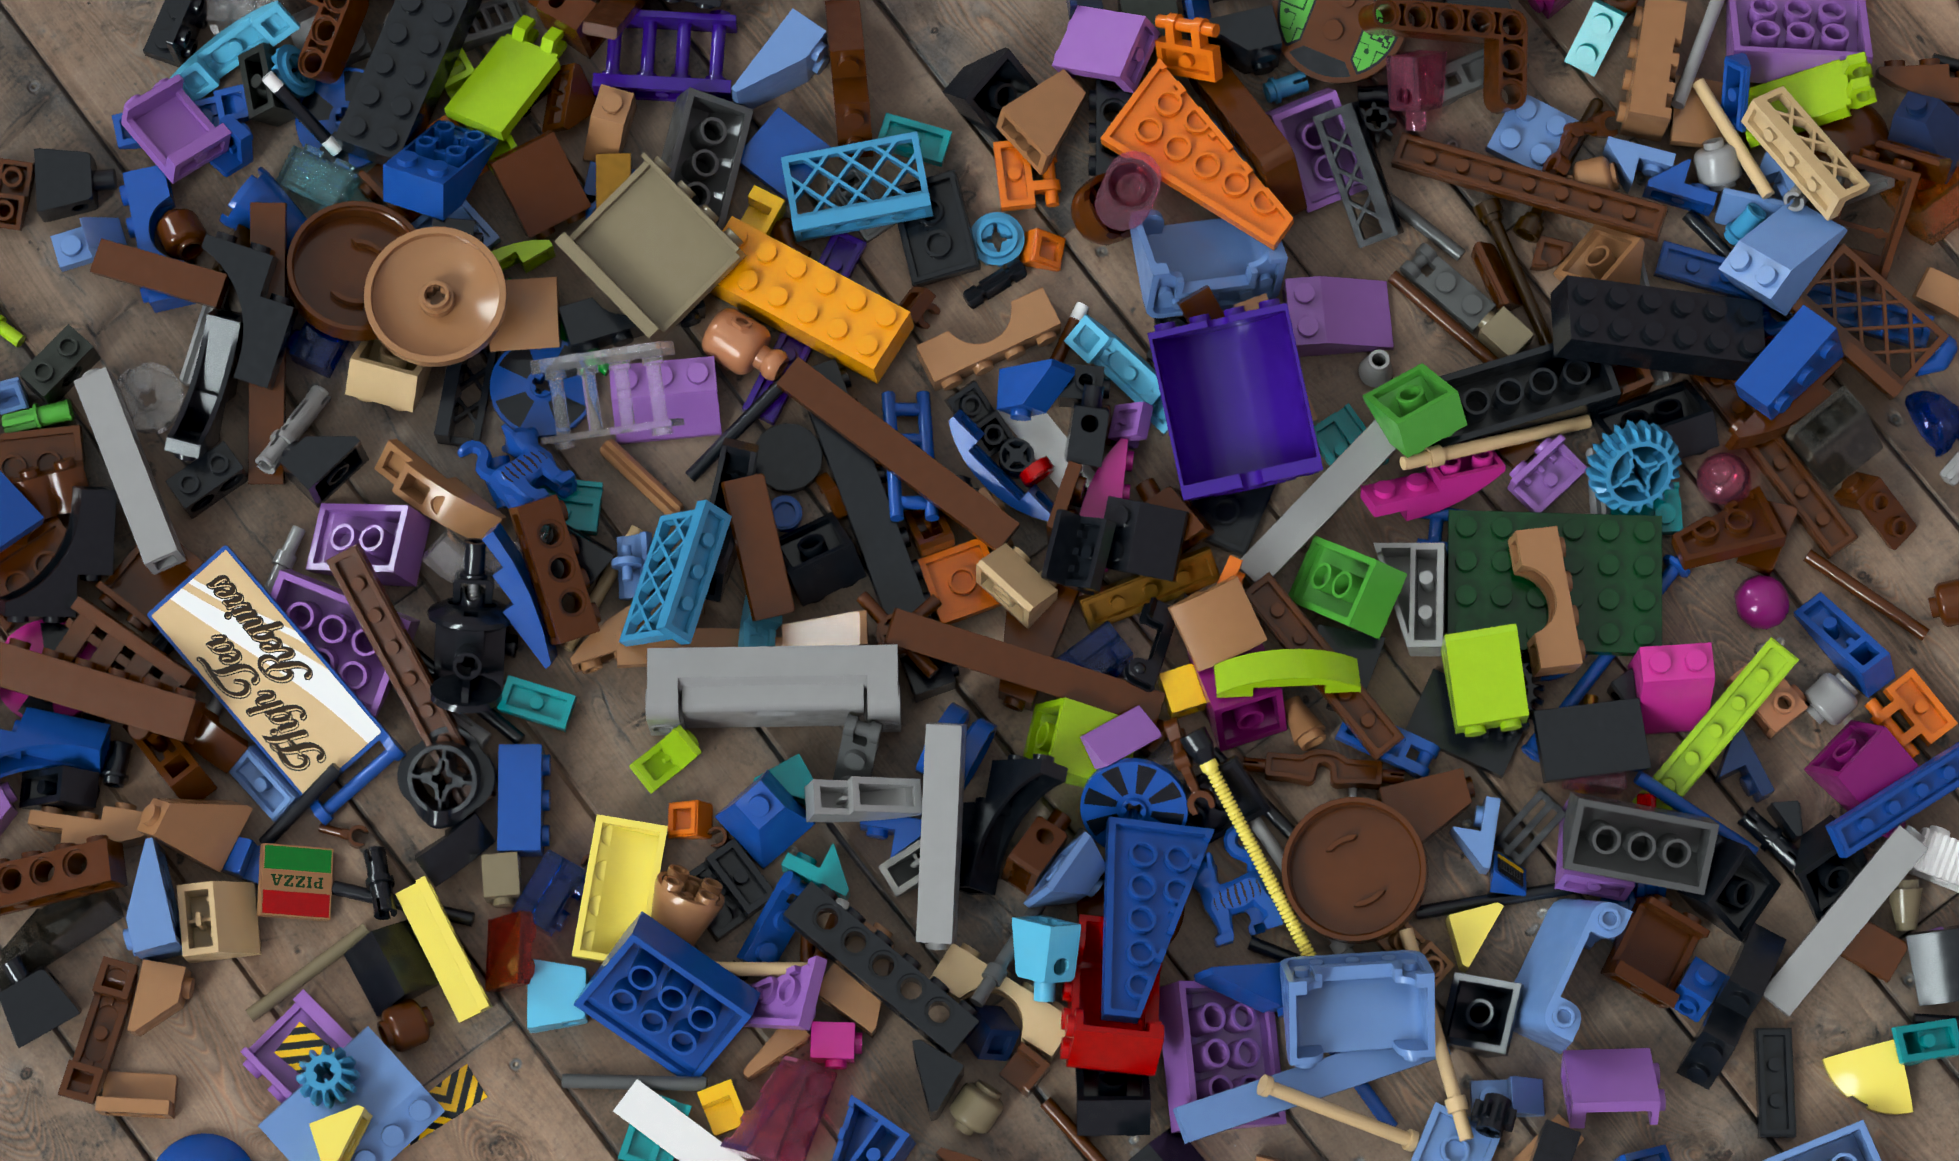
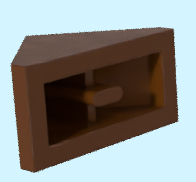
M940 509L939 520L932 522L925 519V510L904 511L905 521L920 558L955 546L953 532Z

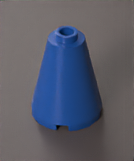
M259 167L258 174L260 177L256 178L254 175H251L227 205L232 209L230 215L227 217L222 213L219 221L231 229H234L238 224L250 229V202L287 203L288 255L291 241L300 226L307 220V217L264 167Z

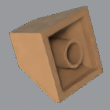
M1595 224L1553 274L1559 281H1562L1569 275L1640 285L1645 242L1640 237Z

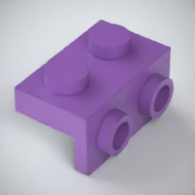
M1562 434L1558 435L1554 440L1550 437L1546 438L1534 450L1537 456L1529 463L1525 460L1521 461L1509 474L1512 479L1507 489L1530 512H1544L1586 473L1585 469L1587 467L1564 445L1566 438Z

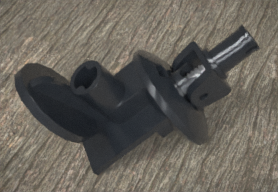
M468 538L464 540V569L458 570L455 573L453 597L432 604L427 610L429 620L436 623L434 682L430 687V698L435 705L451 712L479 713L491 710L498 706L502 700L506 627L512 624L503 613L507 605L493 599V573L485 570L486 544L481 538Z

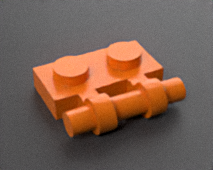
M1172 12L1168 15L1158 14L1156 16L1155 26L1165 29V36L1162 35L1155 40L1157 61L1160 58L1172 75L1214 83L1223 78L1220 45L1208 43V36L1218 37L1220 33L1219 24L1210 23L1207 18L1195 17L1193 20L1187 19L1182 14ZM1182 32L1191 33V40L1182 39Z
M1008 140L993 142L1001 212L1036 208L1035 195L1038 194L1045 195L1046 207L1060 205L1058 193L1061 192V183L1059 179H1056L1055 164L1058 162L1057 153L1047 171L1042 174L1043 180L1033 181L1031 164Z
M1913 668L1883 690V693L1891 703L1883 707L1874 697L1864 705L1873 716L1870 720L1875 725L1887 727L1913 759L1920 754V751L1912 743L1914 739L1919 736L1926 746L1929 747L1958 724ZM1898 711L1911 726L1905 733L1891 717Z

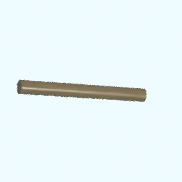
M363 923L246 1009L245 1011L253 1022L341 958L370 933Z

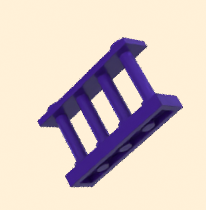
M639 10L626 28H643L640 72L636 73V75H628L619 71L622 43L621 33L615 40L608 39L606 70H603L602 73H593L592 87L595 98H597L600 86L603 84L635 94L636 100L676 102L677 96L691 87L732 102V80H726L723 77L726 33H737L738 30L736 15H731L728 11L713 10L710 13ZM657 29L678 30L675 72L671 77L657 76L654 73ZM691 31L712 32L709 75L705 79L691 78L688 75Z

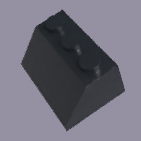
M1687 379L1616 404V406L1590 413L1591 421L1600 443L1604 441L1602 433L1608 435L1614 433V425L1620 426L1623 429L1627 420L1632 421L1636 425L1642 419L1649 425L1652 423L1659 425L1662 430L1667 431L1671 435L1672 440L1679 448L1680 452L1677 455L1681 459L1692 455H1701L1709 449L1720 446L1714 411Z

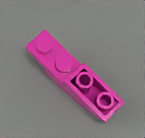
M1121 438L1102 461V466L1098 467L1084 497L1080 516L1104 519L1108 496L1129 500L1131 485L1124 484L1125 471L1132 472L1134 451L1127 450L1128 439Z
M1494 450L1448 460L1445 461L1444 465L1428 468L1426 466V472L1413 473L1408 476L1361 486L1360 498L1374 518L1400 512L1406 521H1410L1441 511L1475 494L1504 473L1506 465Z

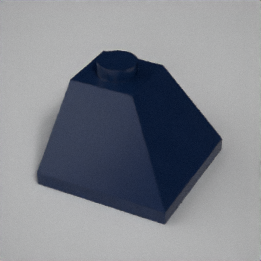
M1908 91L1893 115L1888 140L1951 158L1953 161L1945 183L1948 184L1959 165V116L1941 99Z

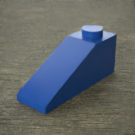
M1822 592L1793 612L1794 617L1842 675L1867 698L1896 678L1890 653Z
M1280 962L1218 966L1194 974L1195 982L1262 1013L1277 1012L1278 1017H1284Z

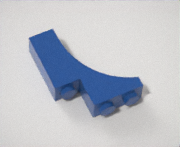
M26 707L22 719L15 721L12 731L0 729V779L18 772L62 765L99 772L100 774L109 754L111 725Z

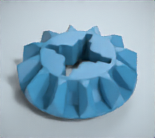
M285 44L277 48L276 53L271 56L274 63L272 71L277 74V77L297 98L306 97L314 91L316 80L307 78L300 73L298 60L301 50L296 46Z
M992 212L985 214L971 228L979 260L986 266L990 264L1002 267L1004 264L1014 261L1023 251L1025 242L1023 228L1014 217L1006 213ZM995 227H997V233H999L1000 238L1007 239V241L1001 243L1000 252H997L993 243H987V240L992 239Z

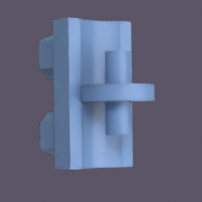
M647 531L631 536L616 537L617 557L611 560V568L618 570L620 600L628 601L634 598L652 543V533ZM655 588L648 594V596L652 595L656 591Z

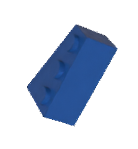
M1802 305L1734 383L1738 396L1770 420H1773L1778 414L1784 413L1798 396L1844 356L1837 328L1805 305Z
M851 1095L845 1121L837 1137L838 1143L832 1161H904L916 1145L911 1135Z

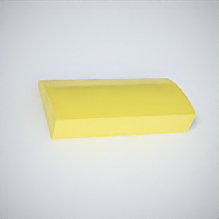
M597 814L572 957L602 964L624 932L642 911L651 917L654 885L657 875L661 872L668 826Z

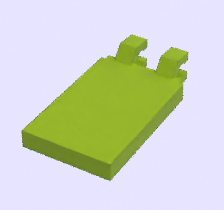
M523 15L515 23L512 35L507 33L505 37L501 36L449 101L444 108L446 116L504 141L560 70L559 58L567 48V42L561 40L564 37V31L552 26L542 37L539 47L533 44L539 36L538 30L533 28L536 25V21L534 18Z
M1861 52L1848 55L1842 61L1838 59L1749 88L1748 107L1752 99L1784 86L1818 126L1850 117V109H1859L1877 102L1876 91L1872 87L1870 80L1874 77L1872 66L1870 63L1868 64L1866 53ZM1780 100L1770 103L1775 110L1788 113V109ZM1792 127L1796 133L1806 131L1801 127ZM1746 128V140L1750 148L1761 145Z

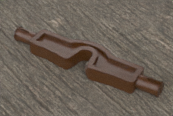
M1315 749L1302 755L1268 752L1266 759L1244 756L1243 765L1248 772L1265 773V780L1288 782L1303 786L1313 785L1316 780L1317 769L1326 767L1330 771V784L1335 789L1354 787L1378 790L1381 788V783L1397 784L1404 782L1405 770L1382 769L1383 763L1381 761L1348 759L1343 754L1328 749Z

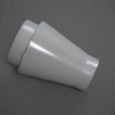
M1381 349L1374 350L1360 362L1358 374L1364 384L1377 388L1391 380L1393 367L1386 351Z

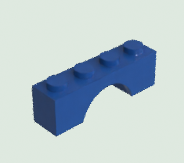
M157 165L122 173L125 185L119 186L123 205H129L131 217L126 218L130 238H136L138 249L165 256L156 249L155 232L158 222L162 219L163 215L176 207L170 180ZM140 287L143 302H149L155 313L196 304Z

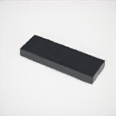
M1755 1028L1753 1035L1758 1138H1795L1796 1115L1792 1028Z

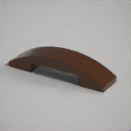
M103 956L92 989L94 996L73 1059L68 1061L58 1091L59 1096L94 1105L96 1096L99 1095L120 1042L139 971L138 965Z

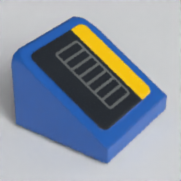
M1493 851L1490 867V892L1526 896V869L1518 866L1502 853Z

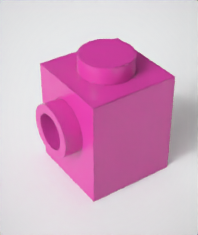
M812 1021L811 1062L825 1063V1068L847 1069V1063L855 1064V1054H862L863 1032H856L855 1022Z

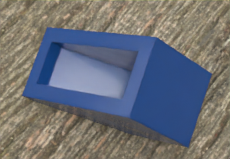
M1047 359L999 369L996 409L1010 414V418L1016 421H1029L1031 416L1046 414L1075 375V368L1055 359Z

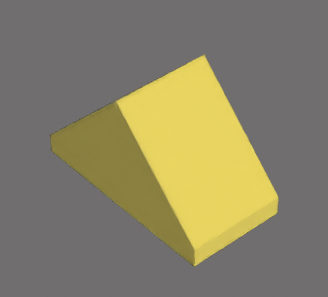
M1497 902L1448 915L1445 923L1460 971L1466 973L1504 905Z
M356 1105L309 1123L320 1160L350 1161L373 1116L364 1107Z

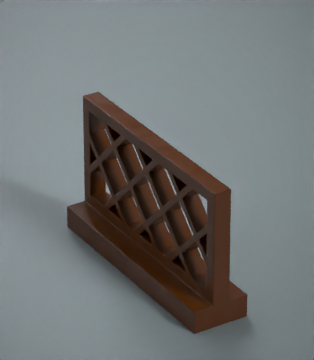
M1844 243L1824 263L1789 311L1794 316L1802 305H1805L1835 326L1844 353L1842 359L1889 400L1894 399L1902 391L1909 380L1949 337L1945 331ZM1842 254L1854 263L1855 278L1835 279L1834 263ZM1859 268L1869 277H1860ZM1829 270L1830 279L1820 280ZM1855 282L1856 302L1836 304L1835 283ZM1860 282H1876L1880 286L1881 301L1861 302ZM1816 284H1830L1831 304L1817 305L1807 294ZM1886 292L1895 300H1886ZM1901 304L1907 310L1908 324L1888 325L1887 305ZM1881 305L1883 326L1863 327L1862 306ZM1857 307L1858 327H1842L1837 322V308ZM1832 308V317L1823 309ZM1913 316L1921 323L1913 324ZM1927 327L1938 337L1929 348H1914L1913 328ZM1908 328L1909 349L1889 350L1888 330ZM1883 330L1884 350L1870 351L1864 346L1863 331ZM1858 331V340L1849 332ZM1924 352L1915 362V353ZM1909 353L1910 369L1902 378L1890 369V354ZM1876 355H1884L1885 363L1882 362Z

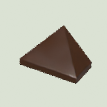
M570 63L560 66V70L550 81L552 91L548 94L542 133L548 130L554 133L569 130L591 115L596 98L580 64Z

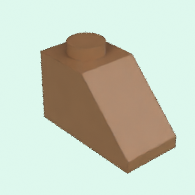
M601 84L590 117L583 161L596 162V154L623 152L637 109L634 93Z
M143 959L127 1031L134 1036L141 1037L183 1009L185 1000L191 999L194 991L195 978L191 977L192 972L184 966Z

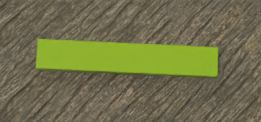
M1771 636L1652 778L1683 798L1800 659ZM1642 789V790L1639 792V794H1640V793H1649V792H1647L1646 790ZM1635 797L1632 802L1637 804V798ZM1656 798L1657 808L1673 810V808Z

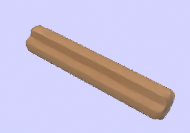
M614 439L607 440L599 449L600 454L665 515L683 511V504Z

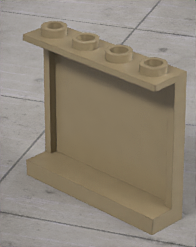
M644 152L640 156L645 161L570 236L563 232L554 242L657 345L747 255L739 248L744 242L730 228L723 232L715 224L720 218L706 204L699 208L691 200L696 194L682 180L676 184L668 176L672 171L658 155L652 160Z

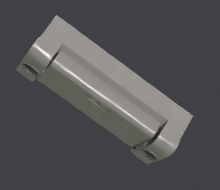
M898 644L647 648L645 711L651 736L667 735L678 725H681L684 730L686 727L844 726L848 714L859 716V720L871 724L872 721L882 723V732H901Z

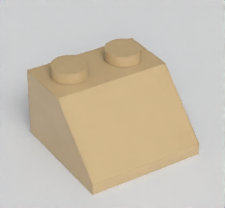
M379 339L361 341L350 358L345 395L356 397L363 402H375L390 406L396 411L413 412L423 396L432 367L416 365L397 357Z
M1004 543L976 564V582L1029 629L1057 600L1058 590L1055 588L1057 583L1043 579L1041 577L1042 570L1038 573L1030 566V558L1020 548L1015 547L1012 549Z

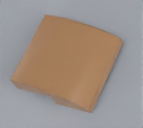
M1675 75L1673 80L1676 83L1675 91L1681 78L1679 75ZM1695 78L1694 83L1702 78ZM1705 79L1721 105L1723 83ZM1692 87L1684 108L1676 109L1672 107L1669 145L1702 148L1705 140L1722 137L1724 142H1727Z
M558 277L506 280L508 293L506 314L499 331L489 343L490 352L561 347Z
M1231 576L1204 592L1197 591L1168 607L1193 663L1199 672L1213 667L1224 660L1236 657L1268 640L1238 576Z

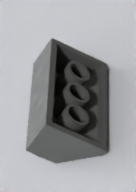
M689 87L676 98L661 159L672 170L668 176L676 184L682 180L696 194L691 200L699 208L706 204L720 218L715 224L723 230L753 109Z
M1570 791L1563 823V868L1705 895L1720 824L1709 817Z

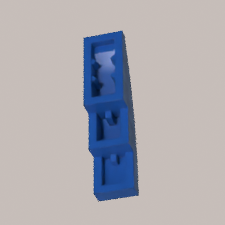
M498 523L488 530L482 540L501 564L492 576L511 600L503 613L546 669L558 655L556 645H551L526 563L501 523Z

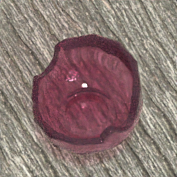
M1719 452L1703 460L1697 470V487L1703 494V497L1710 503L1726 505L1733 500L1739 502L1746 498L1752 489L1751 472L1740 457L1727 452Z

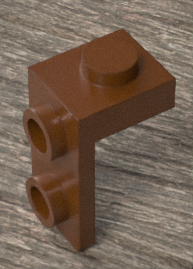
M1856 471L1843 481L1842 487L1833 495L1840 506L1861 511L1889 549L1896 550L1917 527L1896 497L1878 476Z

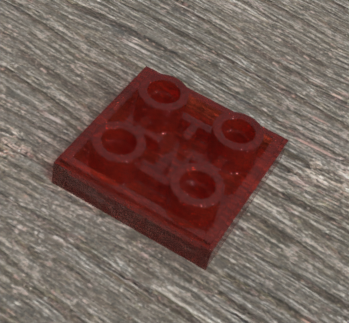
M521 910L488 920L486 992L497 993L530 983V979L535 971V963L531 958L532 943L536 937V925L533 922L532 912Z

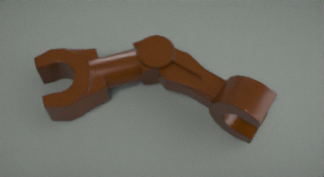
M1600 111L1587 118L1588 121L1567 123L1563 128V134L1561 135L1557 151L1547 158L1542 171L1555 175L1559 173L1561 176H1566L1571 167V161L1568 157L1573 147L1578 143L1580 136L1588 134L1598 138L1616 136L1618 129L1608 130L1605 126L1606 119L1614 117L1615 111Z
M1177 717L1163 722L1165 732L1173 748V759L1179 772H1182L1191 791L1187 801L1188 810L1193 816L1199 813L1195 800L1200 797L1208 801L1210 809L1215 807V795L1206 788H1200L1192 768V760L1179 740L1187 735L1185 729L1180 728Z

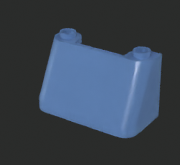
M1142 209L1131 211L1129 220L1130 234L1143 304L1150 317L1167 318L1182 316L1183 313L1177 302L1205 285L1210 287L1222 310L1233 308L1234 304L1264 293L1267 294L1269 300L1275 299L1279 295L1288 260L1282 241L1275 250H1272L1222 218L1164 225L1163 216L1157 210Z
M1564 898L1552 904L1514 981L1524 985L1514 1032L1559 1054L1566 1050L1573 1042L1580 1027L1581 1013L1574 1003L1561 997L1578 958L1583 948L1590 950L1600 940L1608 939L1614 942L1616 937L1626 928L1633 911L1616 903Z
M1413 950L1299 956L1280 961L1286 1050L1290 1066L1295 1065V1067L1301 1069L1314 1068L1316 1063L1323 1060V1053L1394 1048L1398 1055L1403 1056V1059L1409 1062L1423 1061L1425 1057L1435 1056V973L1423 953Z

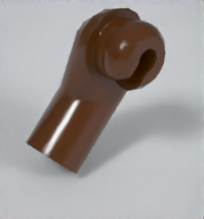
M783 217L775 223L772 229L774 239L808 257L811 256L812 251L795 243L790 218Z

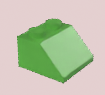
M1423 363L1363 395L1366 405L1389 443L1407 458L1421 453L1425 448L1443 438L1452 436L1456 431L1467 426L1458 391Z

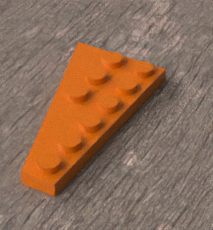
M1159 58L1101 136V144L1270 249L1275 250L1294 224V218L1271 190L1265 187L1258 179L1246 160L1243 161L1234 150V146L1205 111L1198 107L1188 95L1185 87L1179 80L1177 81L1173 77L1165 63Z

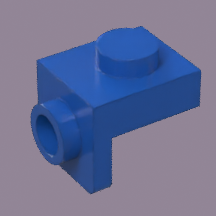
M231 114L219 120V125L224 123L231 132L229 149L209 162L224 177L232 175L253 162V134L245 123H240Z
M1695 956L1674 991L1680 997L1673 1009L1694 1022H1699L1712 1004L1727 975Z

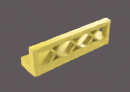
M423 876L415 880V884L395 893L458 1022L462 1023L493 1006L430 879Z

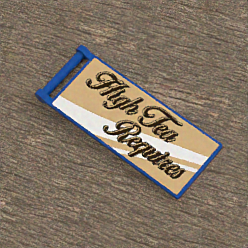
M225 545L148 612V618L300 796L332 763H335L344 773L379 741L383 744L385 750L324 804L317 799L310 806L314 815L324 825L334 819L333 814L394 760L399 762L406 755L403 747L387 732L229 546Z

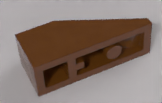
M124 724V725H123V728H124V729L127 731V733L129 734V732H128V726H129V725H125V724ZM151 733L145 740L131 737L179 799H204L217 789V786L181 741Z

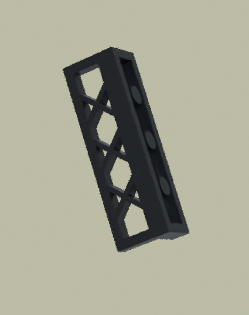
M1358 101L1314 116V123L1359 248L1403 233L1401 221ZM1341 114L1346 128L1339 140L1328 135L1324 120ZM1348 136L1352 146L1345 143ZM1331 142H1333V143H1335V144L1338 145L1337 148H1336V150H1335V152H1334V149H1333V147H1332ZM1342 147L1354 152L1356 155L1357 163L1352 173L1340 168L1337 161ZM1359 169H1361L1363 178L1357 176ZM1343 175L1349 177L1347 185L1345 183ZM1354 180L1367 186L1369 195L1364 206L1351 200L1349 190ZM1371 201L1373 203L1375 211L1369 209ZM1355 208L1361 210L1359 217H1357ZM1366 213L1378 218L1383 233L1365 239L1361 223Z
M485 348L481 350L488 359L487 366L475 375L467 366L468 359L463 361L462 365L453 364L447 366L434 431L437 443L460 447L465 442L471 440L481 442L490 396V378L496 364L498 351L490 352L489 350L488 353ZM467 372L470 378L464 381L465 373ZM482 377H484L483 386L478 381ZM475 383L481 392V397L478 402L467 408L461 400V394L463 390ZM460 405L464 411L458 415ZM478 410L477 418L475 419L472 413ZM468 416L475 425L473 439L453 436L455 425Z

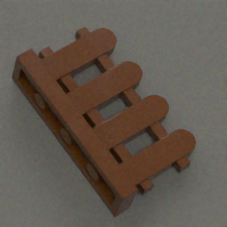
M78 596L70 607L79 615L75 621L68 618L64 625L69 630L55 649V651L64 653V661L75 664L76 657H79L88 643H91L97 650L89 661L97 663L96 670L108 673L109 667L113 668L118 662L125 667L124 671L131 673L129 680L141 683L143 677L164 683L162 690L172 693L175 692L176 687H187L194 690L201 681L194 672L90 600ZM98 628L107 633L103 640L95 635ZM127 647L135 652L132 659L123 655ZM155 667L164 672L160 679L151 674ZM128 726L130 736L138 740H145L152 733Z

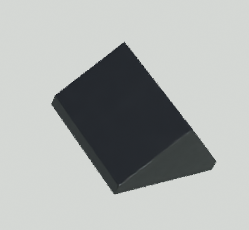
M408 920L371 931L344 954L378 1018L381 1017L383 1010L406 1000L414 999L439 985V981Z
M1454 972L1442 1022L1447 1046L1484 1058L1508 1056L1524 985Z
M922 1040L912 1041L913 1054L930 1120H937L964 1076V1065Z

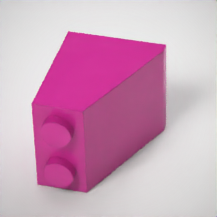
M1712 642L1639 647L1628 664V670L1632 668L1634 672L1636 698L1640 700L1645 734L1691 732L1710 710L1715 683Z

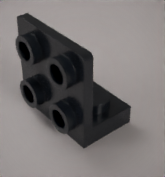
M165 0L143 49L145 56L180 67L196 52L198 46L196 39L200 29H205L209 23L211 10H209L207 1Z

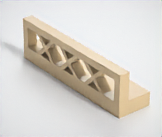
M1784 86L1752 99L1741 120L1742 124L1827 221L1839 215L1846 201L1867 192L1870 187L1867 180ZM1780 100L1788 109V113L1775 110L1770 103ZM1792 127L1804 128L1809 133V138L1797 135ZM1814 151L1826 153L1831 158V163L1819 160ZM1836 175L1848 178L1854 186L1845 189L1836 179Z

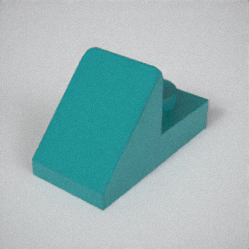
M832 843L820 868L815 866L817 861L804 853L798 852L796 856L787 853L781 864L783 872L792 871L800 877L801 881L805 883L812 881L818 887L823 883L834 891L838 898L848 901L850 897L849 888L834 843Z
M1956 1018L1891 1028L1901 1065L1913 1066L1924 1061L1959 1056V1029Z

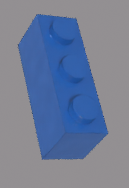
M499 744L498 853L518 852L520 857H544V846H550V825H544V811H550L551 793L550 790H544L545 776H551V755L545 754L542 744Z

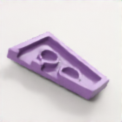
M816 955L809 958L808 964L802 967L794 965L787 968L784 975L777 978L769 976L751 984L750 986L761 994L752 1017L744 1027L810 1030L816 1015V1004L827 959Z

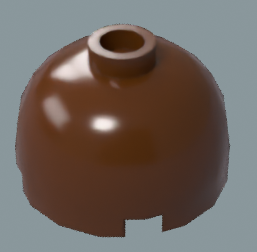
M1103 173L1089 179L1077 190L1072 199L1071 214L1076 229L1085 239L1091 243L1108 246L1131 237L1129 228L1131 211H1139V204L1134 193L1123 180L1119 178L1114 181L1108 177L1110 174Z

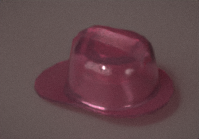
M1130 151L1122 153L1112 161L1095 200L1096 214L1103 224L1114 230L1125 231L1134 229L1144 222L1158 195L1162 181L1160 167L1154 158L1144 152Z

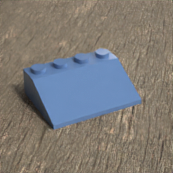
M367 1026L343 1047L346 1051V1057L352 1056L356 1060V1065L353 1069L360 1073L359 1079L351 1081L357 1087V1092L350 1093L346 1091L344 1094L347 1098V1104H342L336 1098L332 1109H328L324 1102L318 1107L313 1106L310 1103V1097L304 1098L301 1095L300 1089L303 1086L301 1085L260 1122L258 1127L289 1161H321L309 1123L360 1105L373 1117L350 1161H391L442 1115L445 1110L371 1028ZM332 1072L331 1075L326 1073L322 1080L325 1082V1078L330 1081L334 1074Z

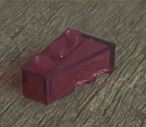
M785 1056L759 1091L762 1094L751 1111L746 1110L740 1117L742 1121L732 1137H726L720 1146L751 1161H805L838 1074L812 1061Z

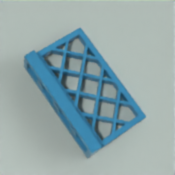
M917 131L781 157L793 232L797 242L933 216ZM913 143L914 154L906 164L891 155L898 145ZM873 150L882 156L872 171L857 162L864 151ZM840 157L847 162V165L838 177L823 168L829 158ZM887 160L902 169L892 184L877 175ZM915 161L918 172L911 168ZM805 163L814 170L802 184L791 176V165ZM853 166L868 175L858 190L843 181ZM819 173L834 182L824 196L809 188ZM909 173L920 181L921 191L905 193L897 188L905 175ZM873 179L888 188L881 199L872 200L863 194ZM793 185L799 188L796 194L794 193ZM838 186L854 195L847 205L838 207L829 201ZM804 193L819 201L813 212L798 214L797 202ZM859 199H861L862 201H864V202L856 203Z
M701 500L697 501L694 510L660 516L619 640L621 644L628 647L672 639L681 645L691 644L732 518L731 515L710 501ZM675 525V530L668 536L670 527ZM682 539L680 545L672 552L671 549ZM665 557L666 560L657 568L658 563ZM671 570L672 574L663 583H661V580ZM655 588L656 591L647 599L648 594ZM661 602L662 605L651 616L650 612ZM644 620L645 623L636 632L638 625Z

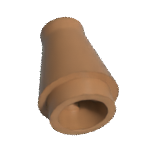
M1294 696L1284 702L1285 715L1294 745L1300 746L1302 751H1308L1326 740L1327 736L1324 733L1326 727L1303 703L1300 696Z

